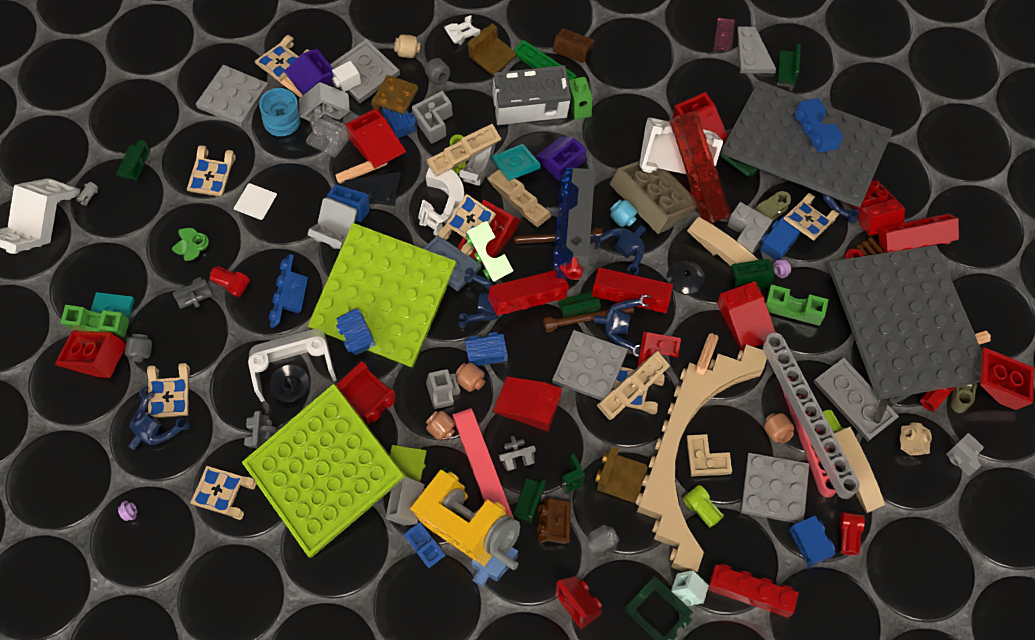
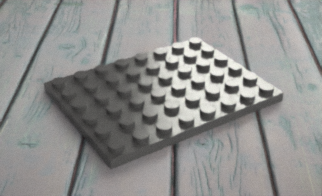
M758 81L727 138L721 154L860 208L893 130L824 105L827 111L822 123H835L842 133L843 139L838 149L818 153L817 149L812 145L810 138L804 132L802 125L795 117V111L799 102L810 99Z
M937 245L829 262L830 274L877 400L980 383L982 350Z

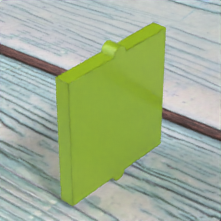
M392 445L390 456L407 478L421 482L427 451Z

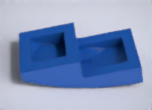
M421 522L403 534L428 568L445 556Z

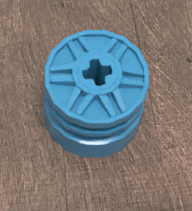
M274 88L264 93L260 99L259 107L265 129L275 136H287L295 132L300 125L298 102L295 95L290 90L284 88Z

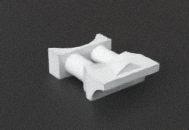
M471 15L466 17L465 22L459 25L456 23L444 27L454 44L459 43L461 45L466 38L472 35L475 38L481 33L480 29H476L471 25Z
M423 200L418 216L420 220L419 225H428L434 229L433 234L437 236L443 228L442 223L449 216L444 213L441 215L434 212L432 205Z

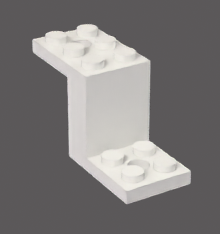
M50 178L14 185L8 227L0 229V247L6 249L9 253L16 254L19 251L30 250V248L41 247L44 244L50 243L57 202L78 197L80 189Z

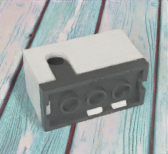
M565 65L494 73L492 95L494 106H496L497 125L567 118L571 95Z

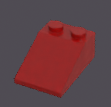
M483 199L481 204L496 214L489 225L496 238L486 244V253L490 257L495 258L512 237L521 219ZM462 238L458 246L459 250L467 243L466 238ZM474 248L470 256L477 260V258L474 255V253H476L477 251Z
M755 281L720 294L717 305L740 350L744 351L746 344L752 347L764 344L769 334L775 333L764 297Z
M72 331L55 365L95 377L110 378L123 354L126 343L111 332Z
M983 348L980 385L999 404L1017 410L1033 403L1034 367L990 349Z
M507 377L493 412L549 432L562 398V388L545 382Z
M575 576L559 580L556 583L555 596L581 630L601 615L602 610L600 608L602 605L595 596L592 598L588 593L589 587L584 580L581 579L579 581Z

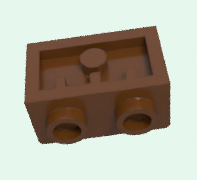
M563 28L555 37L553 52L583 63L587 52L593 47L594 40Z
M551 498L540 502L537 510L539 525L536 531L539 543L546 541L562 544L569 543L571 502Z

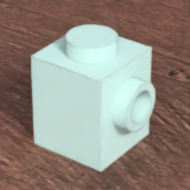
M694 571L677 574L671 591L683 604L692 606L704 602L709 585Z

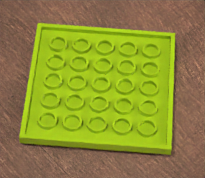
M352 223L307 327L320 329L326 335L345 342L344 334L341 335L336 327L339 324L336 318L358 308L362 312L376 342V346L369 348L367 351L413 368L457 262Z
M335 384L325 390L242 462L307 556L311 558L406 477Z

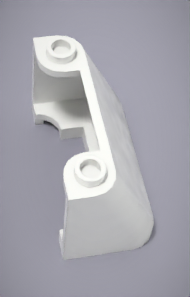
M648 118L639 166L648 173H652L659 168L688 174L694 178L693 181L710 183L723 140L716 133L709 130Z

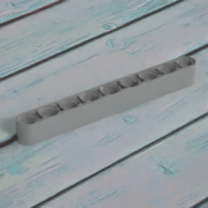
M771 333L764 342L763 351L836 493L843 499H849L858 491L860 487L859 480L784 338L779 333ZM770 342L775 343L777 347L771 346ZM778 359L784 360L786 364L780 363ZM787 376L793 377L795 381H790ZM796 394H802L805 399L798 398ZM805 411H810L814 417H809ZM815 429L821 430L823 435L817 434ZM824 447H829L833 453L826 452ZM834 465L840 466L842 472L836 471ZM844 484L850 485L852 491L845 489Z

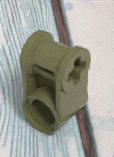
M785 191L777 192L769 199L761 202L755 210L774 221L787 211L791 196Z
M977 383L958 386L952 391L950 406L955 412L964 413L974 403Z

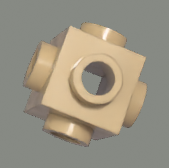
M910 423L908 426H901V450L911 456L930 454V442L932 440L930 430L920 423Z

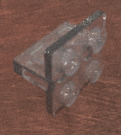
M313 116L310 120L313 131L306 139V143L332 157H336L349 140L345 125L328 116H324L322 119Z

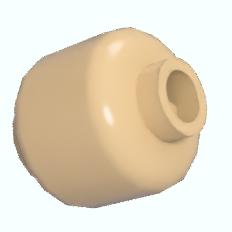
M401 34L399 38L395 39L394 51L397 52L399 57L414 58L416 53L420 51V43L417 42L415 36Z

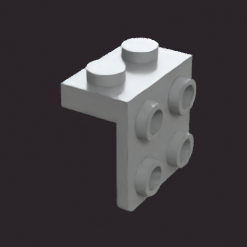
M329 197L324 198L318 224L309 228L308 236L313 237L318 242L330 244L332 248L341 249L352 223H355L357 209Z

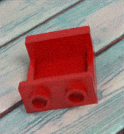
M362 361L336 384L355 411L368 425L372 421H377L381 416V412L386 408H390L396 401L395 391L387 388L368 370L367 365Z

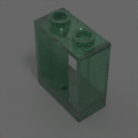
M655 576L625 608V611L655 640H675L678 637L676 631L680 627L685 629L692 621L690 616L693 611ZM655 590L683 615L664 637L637 612V609Z

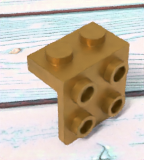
M493 23L489 27L484 28L477 37L472 38L468 43L469 57L491 75L499 72L516 57V52L498 39L497 27Z
M386 75L379 90L373 97L371 105L373 109L376 108L381 114V107L399 114H405L418 91V86Z
M611 446L609 452L605 451L602 463L605 464L603 471L599 470L595 481L599 482L597 490L634 503L637 501L647 466L619 456V449Z

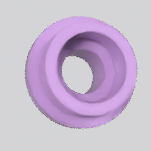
M786 260L774 262L773 270L775 274L780 278L787 277L791 272L790 264Z
M124 501L118 507V512L123 520H134L137 508L132 502Z

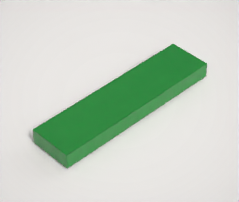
M522 40L513 49L516 52L517 58L534 69L562 66L525 40ZM566 69L568 81L577 78V75Z

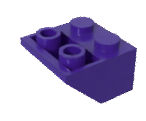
M318 49L302 53L284 72L302 95L306 94L319 82L333 87L334 84L332 78H334L333 68Z
M561 136L535 158L560 182L573 171V168H577L586 161L587 149L574 137Z

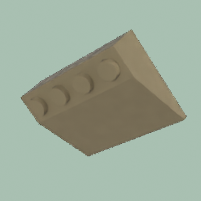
M640 161L619 168L610 182L615 191L636 208L639 216L657 234L670 229L701 205L667 170L657 168L656 171L648 173L639 166Z

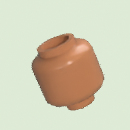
M463 363L456 371V382L468 392H472L475 389L480 390L485 383L483 380L484 372L473 363Z
M435 411L426 421L428 424L426 430L437 440H442L444 437L448 440L455 432L453 429L455 421L444 411L439 413Z
M773 413L766 418L764 430L772 441L785 443L793 437L794 425L785 414Z

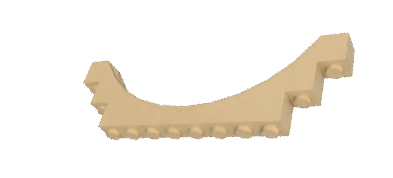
M746 344L744 351L740 350L737 360L718 354L716 360H711L709 369H707L704 375L696 373L695 368L697 365L689 363L688 369L684 368L680 377L683 380L682 386L677 385L674 397H677L676 403H671L668 414L671 415L670 420H665L662 432H665L663 439H658L655 447L656 450H659L657 457L652 456L649 468H652L650 475H645L642 486L646 488L643 494L639 492L636 504L639 505L637 512L658 519L652 531L656 533L654 539L676 547L673 548L669 560L673 561L671 567L683 572L694 571L697 573L704 553L688 529L678 503L675 486V459L680 439L688 423L698 410L716 394L734 384L761 376L767 360L764 351Z

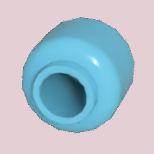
M619 200L610 209V217L620 227L625 225L629 227L637 220L635 218L637 210L628 200Z

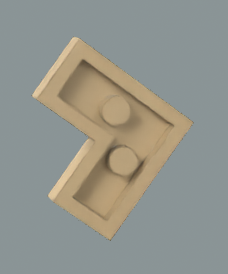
M707 434L688 435L686 437L691 477L728 475L732 473L730 453L710 454Z

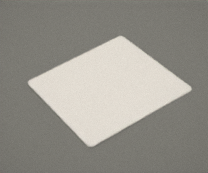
M249 183L236 203L234 210L262 220L277 194Z

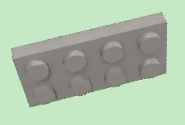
M845 358L841 359L813 382L867 442L899 417L883 399L877 400L874 389Z

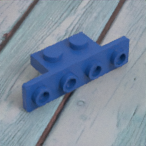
M289 254L285 259L283 258L280 264L282 271L276 282L278 290L273 296L272 303H274V308L269 314L270 327L272 328L279 324L282 308L295 313L301 312L308 277L291 272L294 257L292 254Z

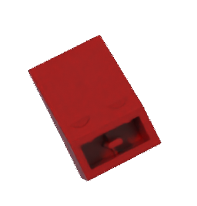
M706 92L675 105L672 117L675 123L716 133L723 140L721 147L723 148L728 136L717 109Z
M376 108L345 124L350 141L374 169L406 152L386 119Z
M878 180L871 181L860 208L850 204L852 209L859 211L856 217L860 226L869 236L878 234V228L904 223L905 207Z

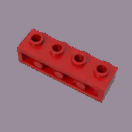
M949 213L878 228L879 247L885 253L933 246L940 243L949 244L951 241L959 240L958 218Z
M599 267L592 296L619 303L640 299L642 296L648 295L651 298L644 297L642 302L649 306L639 305L636 307L667 313L673 284Z
M560 269L490 286L488 300L497 316L509 314L521 309L524 310L529 307L560 301L567 297L569 285Z
M725 564L715 565L707 589L787 618L794 613L799 594L793 591L794 589L790 586L781 585L780 587L774 585L773 581L769 579L754 578L751 573L746 571H740V573L733 571L730 566Z

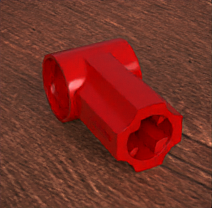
M219 266L212 269L209 278L211 282L226 288L227 291L237 297H241L250 283V279L240 272L233 273Z
M956 387L927 392L920 400L922 407L934 412Z
M847 512L841 513L839 529L842 530L840 553L850 556L860 554L861 534L865 524L864 515Z

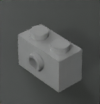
M405 477L391 489L386 519L404 526L417 524L418 518L410 508L423 493L425 484Z

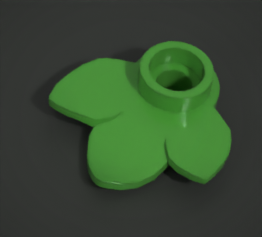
M180 229L179 235L182 240L175 244L172 250L177 254L184 255L185 261H190L197 258L200 251L208 247L209 239L206 235L197 233L195 229Z

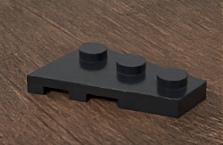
M395 172L344 180L343 187L369 194V203L395 206L402 173Z

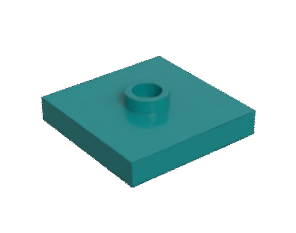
M524 144L491 156L492 162L508 181L540 169V163Z
M96 292L91 311L96 313H102L103 310L120 312L130 318L135 299L131 296Z

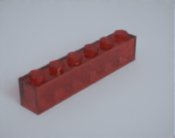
M697 110L672 118L669 121L700 217L709 223L731 217L730 209L724 196V190L721 186Z

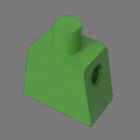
M586 77L569 80L570 106L574 119L592 117V95Z

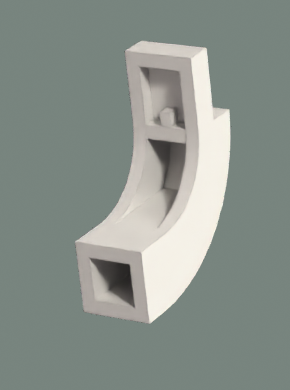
M429 167L426 174L427 186L441 189L449 196L444 210V214L449 216L444 221L446 224L465 197L463 184L459 176L452 169L435 177Z

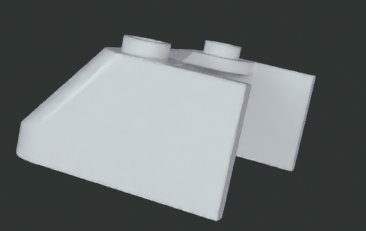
M312 329L261 343L251 348L248 364L254 391L261 402L265 401L259 372L264 371L270 362L306 352L313 356L325 354L328 370L333 382L337 381L327 339L322 330Z

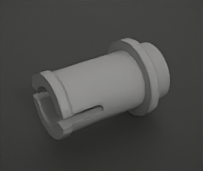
M92 182L85 184L84 190L76 198L84 206H87L92 196L98 193V187Z

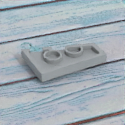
M738 27L740 73H775L776 68L756 27Z

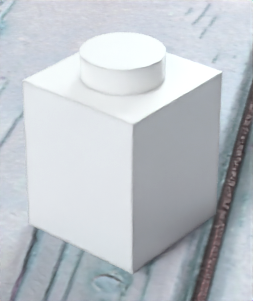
M351 61L332 70L334 76L332 81L335 87H339L342 92H346L361 84L360 74Z

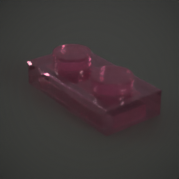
M718 18L714 42L715 50L731 52L735 20Z

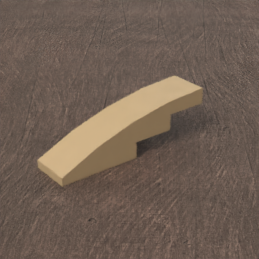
M493 124L488 125L462 138L460 142L445 148L443 152L429 158L427 164L435 177L485 151L501 141V137Z
M497 170L487 178L491 185L536 227H539L551 217L550 212L541 206L537 198L526 191L524 185L517 179L508 181L500 170Z
M697 217L687 230L713 255L718 254L730 266L736 263L759 260L733 238L700 217Z
M656 351L597 404V407L609 420L613 419L625 406L629 405L641 392L645 391L670 365Z
M851 427L834 433L859 480L860 487L855 494L866 514L884 506L885 503L877 481Z

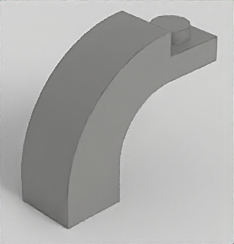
M496 144L469 160L467 166L460 170L459 177L463 178L462 181L479 186L482 184L492 160L491 156H493Z

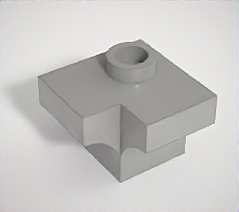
M448 369L428 374L426 385L434 409L453 405V395L460 394L455 374H449Z
M968 433L946 455L954 465L959 466L970 476L981 466L978 461V454L984 447Z

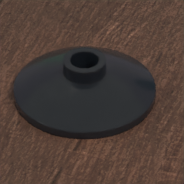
M689 260L675 262L667 273L668 283L673 284L672 289L684 295L694 294L699 291L705 280L702 268Z
M297 365L280 367L273 373L270 379L272 394L283 402H293L300 399L309 388L307 373ZM289 384H294L292 388H288Z

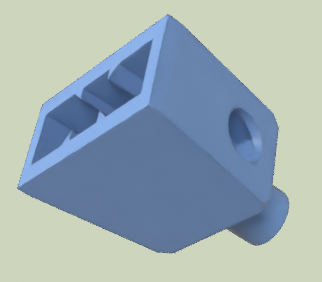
M511 548L506 555L516 560L518 551ZM493 556L485 567L473 559L471 563L472 567L478 570L473 581L482 587L489 577L498 581L509 568Z

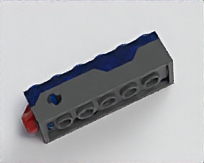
M566 168L565 175H561L560 186L564 187L560 188L559 200L563 201H559L558 214L561 215L557 217L555 243L557 244L554 247L555 259L553 262V270L557 271L556 278L587 281L595 170Z

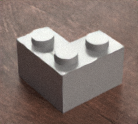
M321 82L299 99L300 117L311 122H316L324 114L340 120L350 112L348 94Z
M443 91L412 106L416 122L431 144L447 136L443 120L451 117L453 113L452 103Z
M740 202L730 217L728 227L741 234L737 242L754 254L763 236L769 231L773 220Z

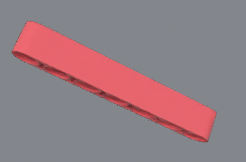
M787 376V378H788L790 381H793V382L795 381L794 378H790V377ZM783 390L817 488L822 496L832 497L836 494L835 489L827 488L825 483H831L826 471L819 467L818 464L821 462ZM802 394L797 396L800 399H805ZM806 411L809 417H814L810 411ZM815 429L817 434L823 435L821 430ZM824 447L825 451L830 453L829 448Z
M469 408L452 414L484 503L486 500L492 503H500L505 507V512L513 518L472 409Z

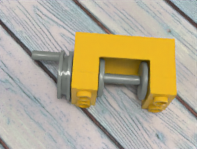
M440 470L410 510L426 528L483 567L493 556L515 570L518 567V562L507 556L506 553L513 547L520 532L519 522L505 512L506 509L498 502L492 503L489 500H486L482 507L473 513L463 506L468 495L464 491L465 487L458 482L459 478L452 472L447 474ZM460 513L461 515L469 519V523L456 514Z

